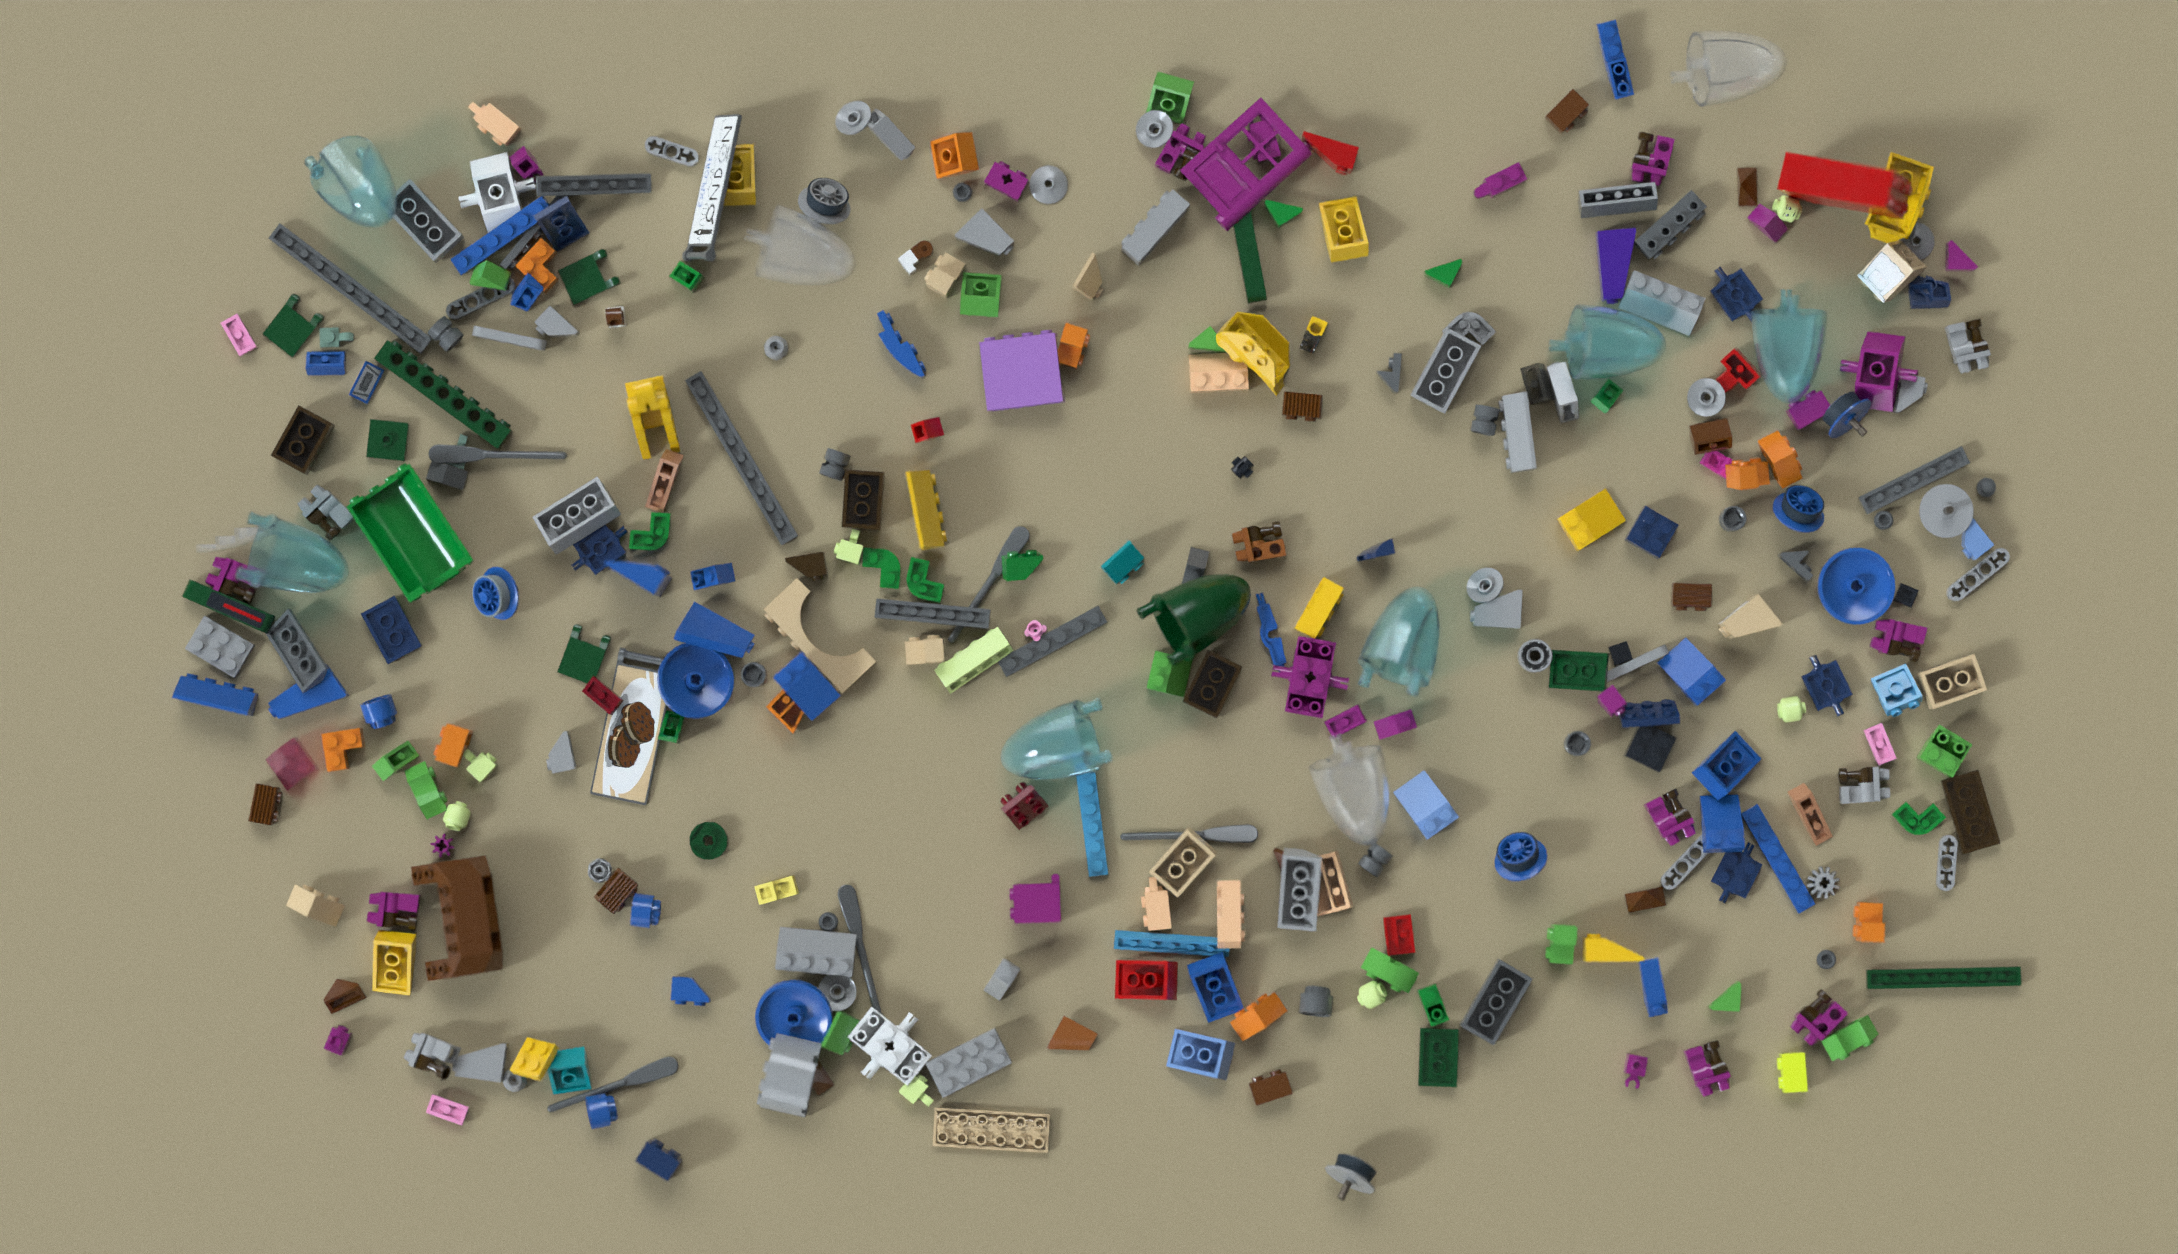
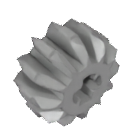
M1820 866L1818 867L1819 874L1816 870L1811 871L1815 877L1808 876L1807 879L1812 880L1813 883L1807 884V887H1814L1810 893L1815 894L1817 892V898H1821L1823 894L1824 898L1828 899V892L1834 896L1835 892L1832 889L1840 888L1838 885H1834V882H1839L1840 878L1833 879L1837 872L1833 871L1830 873V867H1826L1824 872L1823 867ZM1823 877L1824 880L1828 881V883L1825 884V888H1823L1822 885H1819V882L1822 881Z

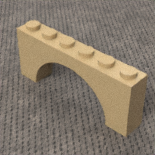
M796 578L764 608L766 611L764 616L771 623L775 621L780 626L777 630L784 637L788 635L793 640L790 644L797 651L801 649L807 658L819 668L818 670L822 675L832 682L831 685L837 692L841 691L844 694L877 662L864 648L852 655L832 656L820 651L809 641L802 626L801 612L803 604L811 592Z

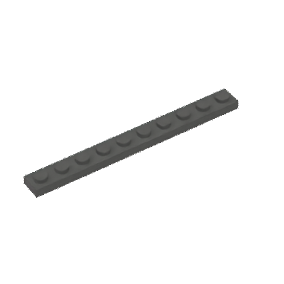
M281 223L269 236L271 241L420 354L423 353L433 340Z
M700 371L686 379L685 382L780 544L784 545L798 537L703 372Z

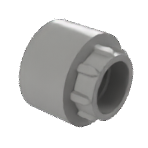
M1532 639L1521 645L1517 658L1524 670L1536 673L1543 671L1549 666L1552 660V652L1549 645L1544 641ZM1535 650L1540 654L1538 661L1530 659L1531 651Z

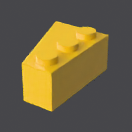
M1323 577L1294 629L1310 638L1315 639L1316 636L1320 638L1325 630L1323 627L1326 620L1330 621L1335 612L1332 610L1335 603L1339 604L1344 596L1341 593L1344 588Z

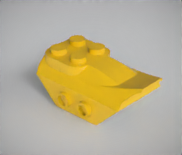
M1890 152L1884 169L1894 170L1912 182V193L1908 196V210L1904 214L1903 219L1868 213L1865 225L1869 227L1871 238L1884 243L1909 238L1917 219L1923 215L1925 209L1922 207L1924 199L1928 200L1931 189L1928 188L1934 169L1933 166Z
M1236 312L1216 334V342L1219 347L1223 348L1230 355L1233 361L1238 363L1244 362L1251 370L1257 373L1275 396H1277L1284 387V375L1290 367L1289 342L1263 315Z

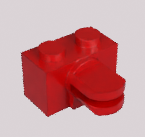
M1736 347L1720 361L1727 369L1716 381L1722 385L1725 393H1727L1739 383L1745 389H1748L1763 375Z

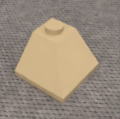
M1092 252L1073 284V290L1093 301L1095 297L1099 298L1104 288L1101 287L1102 279L1096 254Z

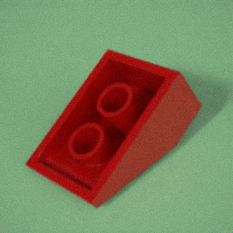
M1303 131L1301 140L1303 142L1306 141L1313 151L1332 169H1336V173L1341 175L1351 174L1359 147Z
M1116 960L1115 999L1177 1000L1178 962Z

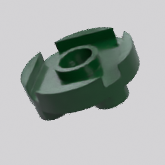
M715 822L698 824L690 834L691 850L697 857L704 860H713L720 857L728 845V836L724 828ZM711 835L714 843L713 845L709 844L706 846L704 837Z

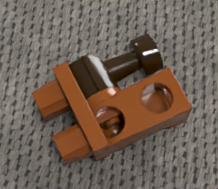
M1273 522L1270 527L1242 528V531L1233 533L1234 544L1244 542L1246 548L1235 551L1237 561H1248L1250 563L1285 557L1286 551L1283 539L1264 542L1265 536L1274 534L1275 537L1282 536L1280 522Z

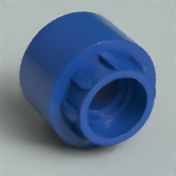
M391 694L376 697L360 704L365 722L370 723L373 729L388 726L396 720L397 710Z
M635 893L630 925L650 928L651 925L659 924L661 901L655 900L654 895Z
M605 1093L585 1097L591 1129L611 1126V1122L618 1119L613 1096H605Z

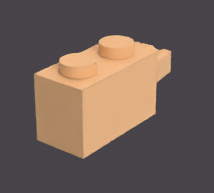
M472 102L468 107L475 113L473 118L478 123L477 128L484 134L487 132L492 134V140L499 146L504 144L507 147L521 130L517 124L491 103L480 108Z
M1154 876L1149 877L1150 887H1145V896H1141L1142 908H1146L1147 914L1143 916L1144 927H1148V931L1171 929L1168 890H1163L1162 886H1157V879Z

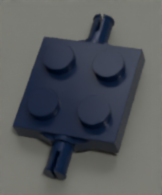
M1720 266L1714 272H1716L1721 280L1709 292L1731 322L1739 316L1746 314L1753 324L1758 318L1752 309L1763 300L1762 296L1742 269H1739L1734 274L1726 275Z
M606 524L573 544L578 551L580 559L571 564V566L576 571L585 564L595 575L599 574L608 567L604 564L606 561H616L627 553L621 546L619 538L628 533L624 526L615 533L609 530Z
M1817 654L1809 657L1814 668L1809 673L1801 676V679L1816 710L1819 711L1833 706L1837 717L1844 714L1840 703L1844 698L1853 694L1837 661L1834 660L1828 664H1820Z
M1747 842L1743 852H1725L1711 882L1723 889L1719 901L1726 904L1730 894H1736L1746 899L1763 865L1750 856L1755 845L1752 844L1748 851L1751 844Z

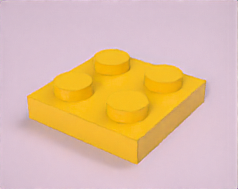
M527 1037L510 1071L516 1075L542 1081L559 1047L556 1044Z

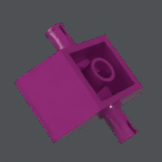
M1867 331L1861 347L1859 362L1841 360V364L1844 366H1840V372L1857 373L1855 393L1860 401L1863 399L1871 401L1870 409L1893 412L1898 381L1917 382L1918 370L1901 367L1905 336ZM1881 366L1883 371L1878 375L1875 370Z
M1298 636L1292 666L1288 668L1273 664L1272 670L1280 671V673L1272 671L1271 677L1284 678L1289 681L1285 712L1323 718L1328 688L1334 687L1347 690L1348 685L1341 684L1340 682L1348 683L1349 678L1333 676L1331 673L1336 642ZM1309 672H1312V675L1315 676V680H1312L1311 683L1305 678V675H1308Z

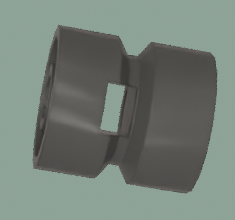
M445 316L440 318L428 331V335L433 340H440L439 345L446 352L452 350L464 337V334L459 329L452 328V322Z
M1475 405L1474 416L1476 419L1472 421L1470 431L1482 435L1495 436L1497 425L1494 421L1498 420L1500 409L1485 405Z
M827 448L824 457L826 463H822L819 474L843 481L845 475L844 467L848 466L851 456Z
M1738 506L1725 508L1719 515L1720 526L1728 532L1739 530L1746 523V513Z
M748 663L741 671V679L750 687H760L767 680V670L759 663Z
M1582 731L1571 732L1564 740L1566 752L1573 756L1586 754L1591 746L1589 736Z
M1373 842L1367 850L1368 855H1363L1358 864L1378 878L1384 870L1383 865H1387L1393 855Z

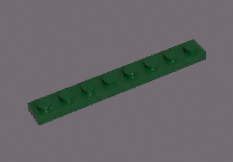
M2020 966L1866 970V989L2021 986Z

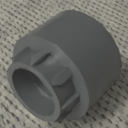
M1306 986L1304 993H1301L1299 1013L1315 1017H1331L1334 997L1330 995L1331 991L1329 988Z

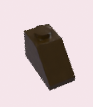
M824 552L785 558L786 563L806 577L812 578L813 581L823 580L824 576L828 575Z

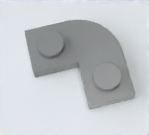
M1465 312L1458 315L1446 326L1462 336L1470 332L1482 345L1496 332L1482 316L1473 312Z

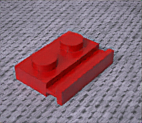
M1411 914L1383 917L1387 956L1415 953Z

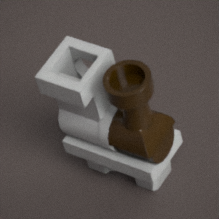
M1981 319L1966 322L1967 329L1972 332L1973 340L1969 341L1967 340L1964 322L1945 327L1954 365L1957 364L1961 374L1972 371L1970 361L1976 360L1978 370L1989 367L1988 357L1991 353L1987 341L1982 339L1979 327L1982 326Z
M316 485L310 492L317 499L311 503L304 497L298 503V506L303 511L302 515L310 523L318 525L326 532L325 537L330 542L340 533V530L336 526L332 528L326 519L330 516L344 529L354 518L349 510L329 490Z
M1864 767L1857 771L1847 772L1846 768H1839L1840 784L1847 783L1848 779L1858 780V786L1839 787L1840 804L1880 801V799L1890 798V787L1880 788L1879 780H1889L1888 769Z
M414 1033L411 1040L412 1043L416 1044L415 1050L408 1049L404 1056V1059L409 1062L408 1065L419 1070L435 1072L439 1079L446 1080L450 1075L451 1067L446 1064L438 1065L435 1063V1060L439 1058L444 1062L455 1064L461 1048L429 1034ZM453 1049V1055L450 1058H448L451 1050Z

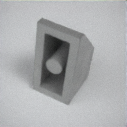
M551 306L534 322L538 325L535 329L543 336L547 334L550 337L578 336L579 334Z
M1916 376L1918 378L1917 382L1899 380L1893 413L1901 412L1921 398L1923 394H1926L1927 383L1925 382V377Z
M569 731L561 734L548 754L549 759H546L547 768L552 770V774L577 769Z

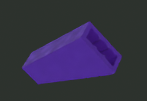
M1636 228L1596 232L1602 301H1607V304H1617L1618 300L1623 298Z

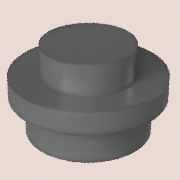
M958 183L953 189V196L959 202L968 201L972 196V189L966 183Z
M1983 478L1977 483V492L1983 497L1992 496L1996 491V484L1990 478Z
M1880 511L1874 517V524L1878 529L1886 530L1892 526L1893 516L1888 511Z
M826 912L819 918V926L824 931H833L838 925L836 915L831 912Z
M1823 950L1817 955V964L1823 969H1830L1836 963V956L1830 950Z

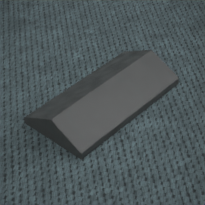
M287 609L271 626L266 635L302 693H305L323 681L328 667L292 610Z

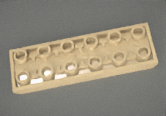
M935 1107L933 1146L1048 1153L1050 1114Z

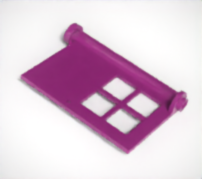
M1260 97L1180 171L1217 210L1219 214L1214 218L1225 231H1229L1312 156L1311 150L1313 149L1306 141L1302 142ZM1259 114L1275 129L1261 144L1245 129ZM1240 131H1243L1256 145V148L1242 161L1226 145ZM1277 134L1293 149L1279 163L1263 148ZM1259 150L1275 166L1261 180L1245 165Z

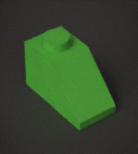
M406 741L382 756L372 767L382 781H385L420 755L411 743Z

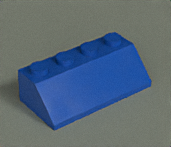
M189 673L186 676H180L172 698L247 716H253L258 698V693H253V688L243 686L242 690L236 689V684L224 682V685L216 684L217 680L205 678V681L198 680V675Z

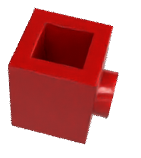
M939 417L911 424L915 443L944 436Z

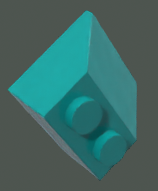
M1128 540L1101 565V569L1115 584L1119 582L1123 584L1130 577L1128 575L1129 572L1133 569L1137 571L1144 565L1142 562L1144 557Z
M585 1046L558 1050L547 1070L553 1095L592 1089Z

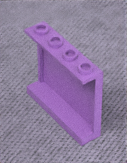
M1052 330L1040 331L1041 334L1033 335V332L1022 333V337L1014 338V335H1005L1000 340H996L995 337L984 338V342H979L987 411L992 412L1065 402L1056 340L1058 336L1056 333H1052Z

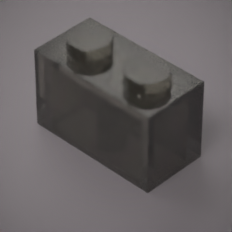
M1535 363L1520 368L1530 405L1539 406L1555 400L1545 364Z

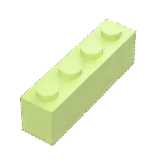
M996 627L986 632L985 636L979 640L971 642L963 651L956 652L948 661L940 663L934 671L951 694L1014 650L1000 629Z

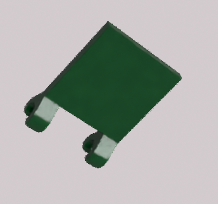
M600 249L558 270L573 305L620 284L618 277H612L605 281L596 261L608 256L605 249Z
M292 294L286 304L262 333L292 358L324 319L322 314L316 313L309 322L292 308L300 300V297L296 294Z
M575 624L557 672L588 684L593 676L597 677L611 637L604 635L598 647L578 639L582 626Z

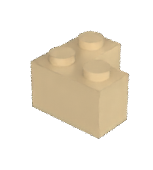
M945 252L944 256L940 254L935 262L937 267L934 270L930 269L928 271L925 281L927 288L947 299L966 264Z
M939 635L927 636L926 640L921 641L920 637H911L909 641L905 642L906 665L945 662L944 639L939 638Z
M295 884L286 906L306 917L335 927L345 905L338 902L339 898L332 895L325 897V893L315 890L306 884H303V887Z

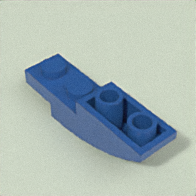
M1616 20L1596 24L1605 67L1615 99L1634 95Z
M884 310L877 313L885 331L879 333V336L888 351L904 368L916 376L924 378L923 372L927 370L922 361H917L915 355L918 352L914 344L909 345L908 341L900 344V341L903 339L898 330H893L891 324L894 321L890 313L885 314Z

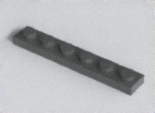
M651 173L536 176L537 196L651 193Z
M570 195L555 196L550 205ZM538 223L528 229L500 263L506 270L511 268L513 270L519 262L518 258L521 254L525 255L532 247L530 243L534 239L538 240L543 230Z
M1960 446L1858 497L1867 515L1969 464L1970 461L1963 447Z
M876 598L874 618L989 629L991 609Z
M1096 606L1041 636L1039 641L1033 640L998 661L1005 676L1008 677L1107 623V620L1099 606Z

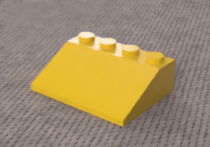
M930 470L908 471L906 476L920 549L923 551L944 547L947 537L946 531H942L940 525L944 521L942 511L938 512L937 504H940L938 493H934L933 488L934 485H937L935 474H931Z

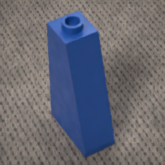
M695 601L676 630L673 638L676 641L743 658L746 652L750 653L755 644L752 642L754 634Z
M326 664L328 670L323 681L305 693H302L297 683L268 702L270 706L268 710L274 718L284 719L344 699L349 694L329 665Z

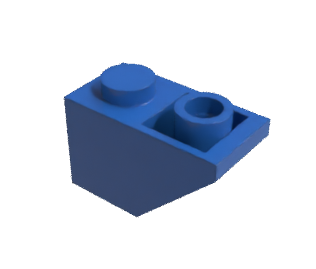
M732 563L713 565L690 571L694 590L736 581Z
M672 977L671 1000H675V1004L687 1005V1001H693L694 1005L706 1006V1002H711L709 995L694 978Z

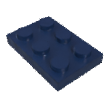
M567 196L534 215V218L556 252L590 233Z
M395 595L361 613L387 664L422 647Z
M1664 699L1660 702L1643 701L1642 703L1634 704L1627 702L1626 711L1619 716L1622 728L1680 723V715L1675 700L1672 701L1670 699Z

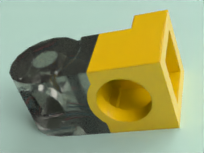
M1312 316L1299 349L1314 354L1328 322Z

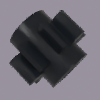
M1237 456L1231 462L1234 465L1231 471L1239 479L1243 476L1247 479L1253 474L1251 469L1254 465L1245 456L1241 459Z

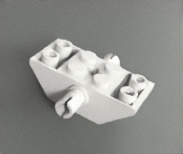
M507 152L470 161L476 191L473 194L459 196L461 208L476 204L480 206L488 233L522 210L518 196L520 193L536 190L533 178L519 182L514 180ZM495 189L502 191L499 197L493 195L496 192Z
M871 1007L848 1036L850 1040L871 1056L872 1060L861 1071L865 1076L871 1070L867 1075L868 1079L871 1080L878 1069L884 1066L908 1086L932 1056L908 1036L910 1029L919 1020L914 1017L909 1022L913 1016L910 1012L898 1026ZM893 1041L895 1049L887 1051L885 1049V1042L890 1043Z

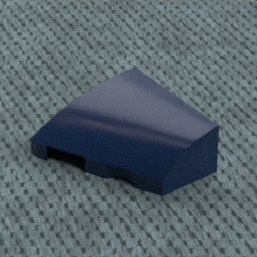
M1918 275L1908 284L1911 309L1949 307L1952 299L1948 283L1936 281L1927 275L1926 277Z
M1393 538L1364 550L1356 557L1357 562L1395 554Z

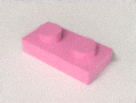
M238 314L221 322L222 327L240 357L257 348Z
M1882 723L1863 730L1878 766L1896 759Z
M432 1094L426 1113L463 1125L469 1107Z

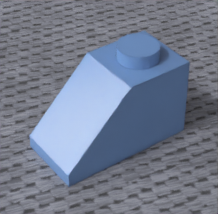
M1972 518L1969 527L1962 533L1961 546L1964 548L1962 552L1968 559L1976 560L1993 547L1994 544Z

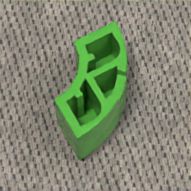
M424 761L404 771L407 782L426 819L446 811L447 806L445 802L448 799L444 791L440 792L434 779L437 776L432 766L428 767Z
M1372 947L1361 966L1362 969L1367 971V976L1375 980L1377 977L1391 984V989L1399 993L1401 990L1409 993L1419 975L1417 971Z
M1867 1014L1847 1024L1845 1028L1833 1032L1821 1042L1832 1061L1838 1058L1842 1061L1851 1056L1850 1052L1862 1045L1867 1047L1874 1043L1873 1039L1879 1034Z

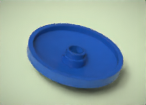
M1849 548L1834 554L1822 567L1818 577V595L1825 610L1835 619L1846 624H1865L1881 617L1890 607L1895 594V578L1889 564L1879 554L1864 548Z
M684 643L672 649L662 660L658 669L657 685L663 701L672 711L683 717L700 719L717 713L726 705L733 691L734 675L729 661L721 652Z
M799 980L782 981L771 986L761 996L755 1012L757 1030L769 1046L771 1038L775 1039L777 1033L822 1043L833 1020L832 1009L826 996L815 986Z

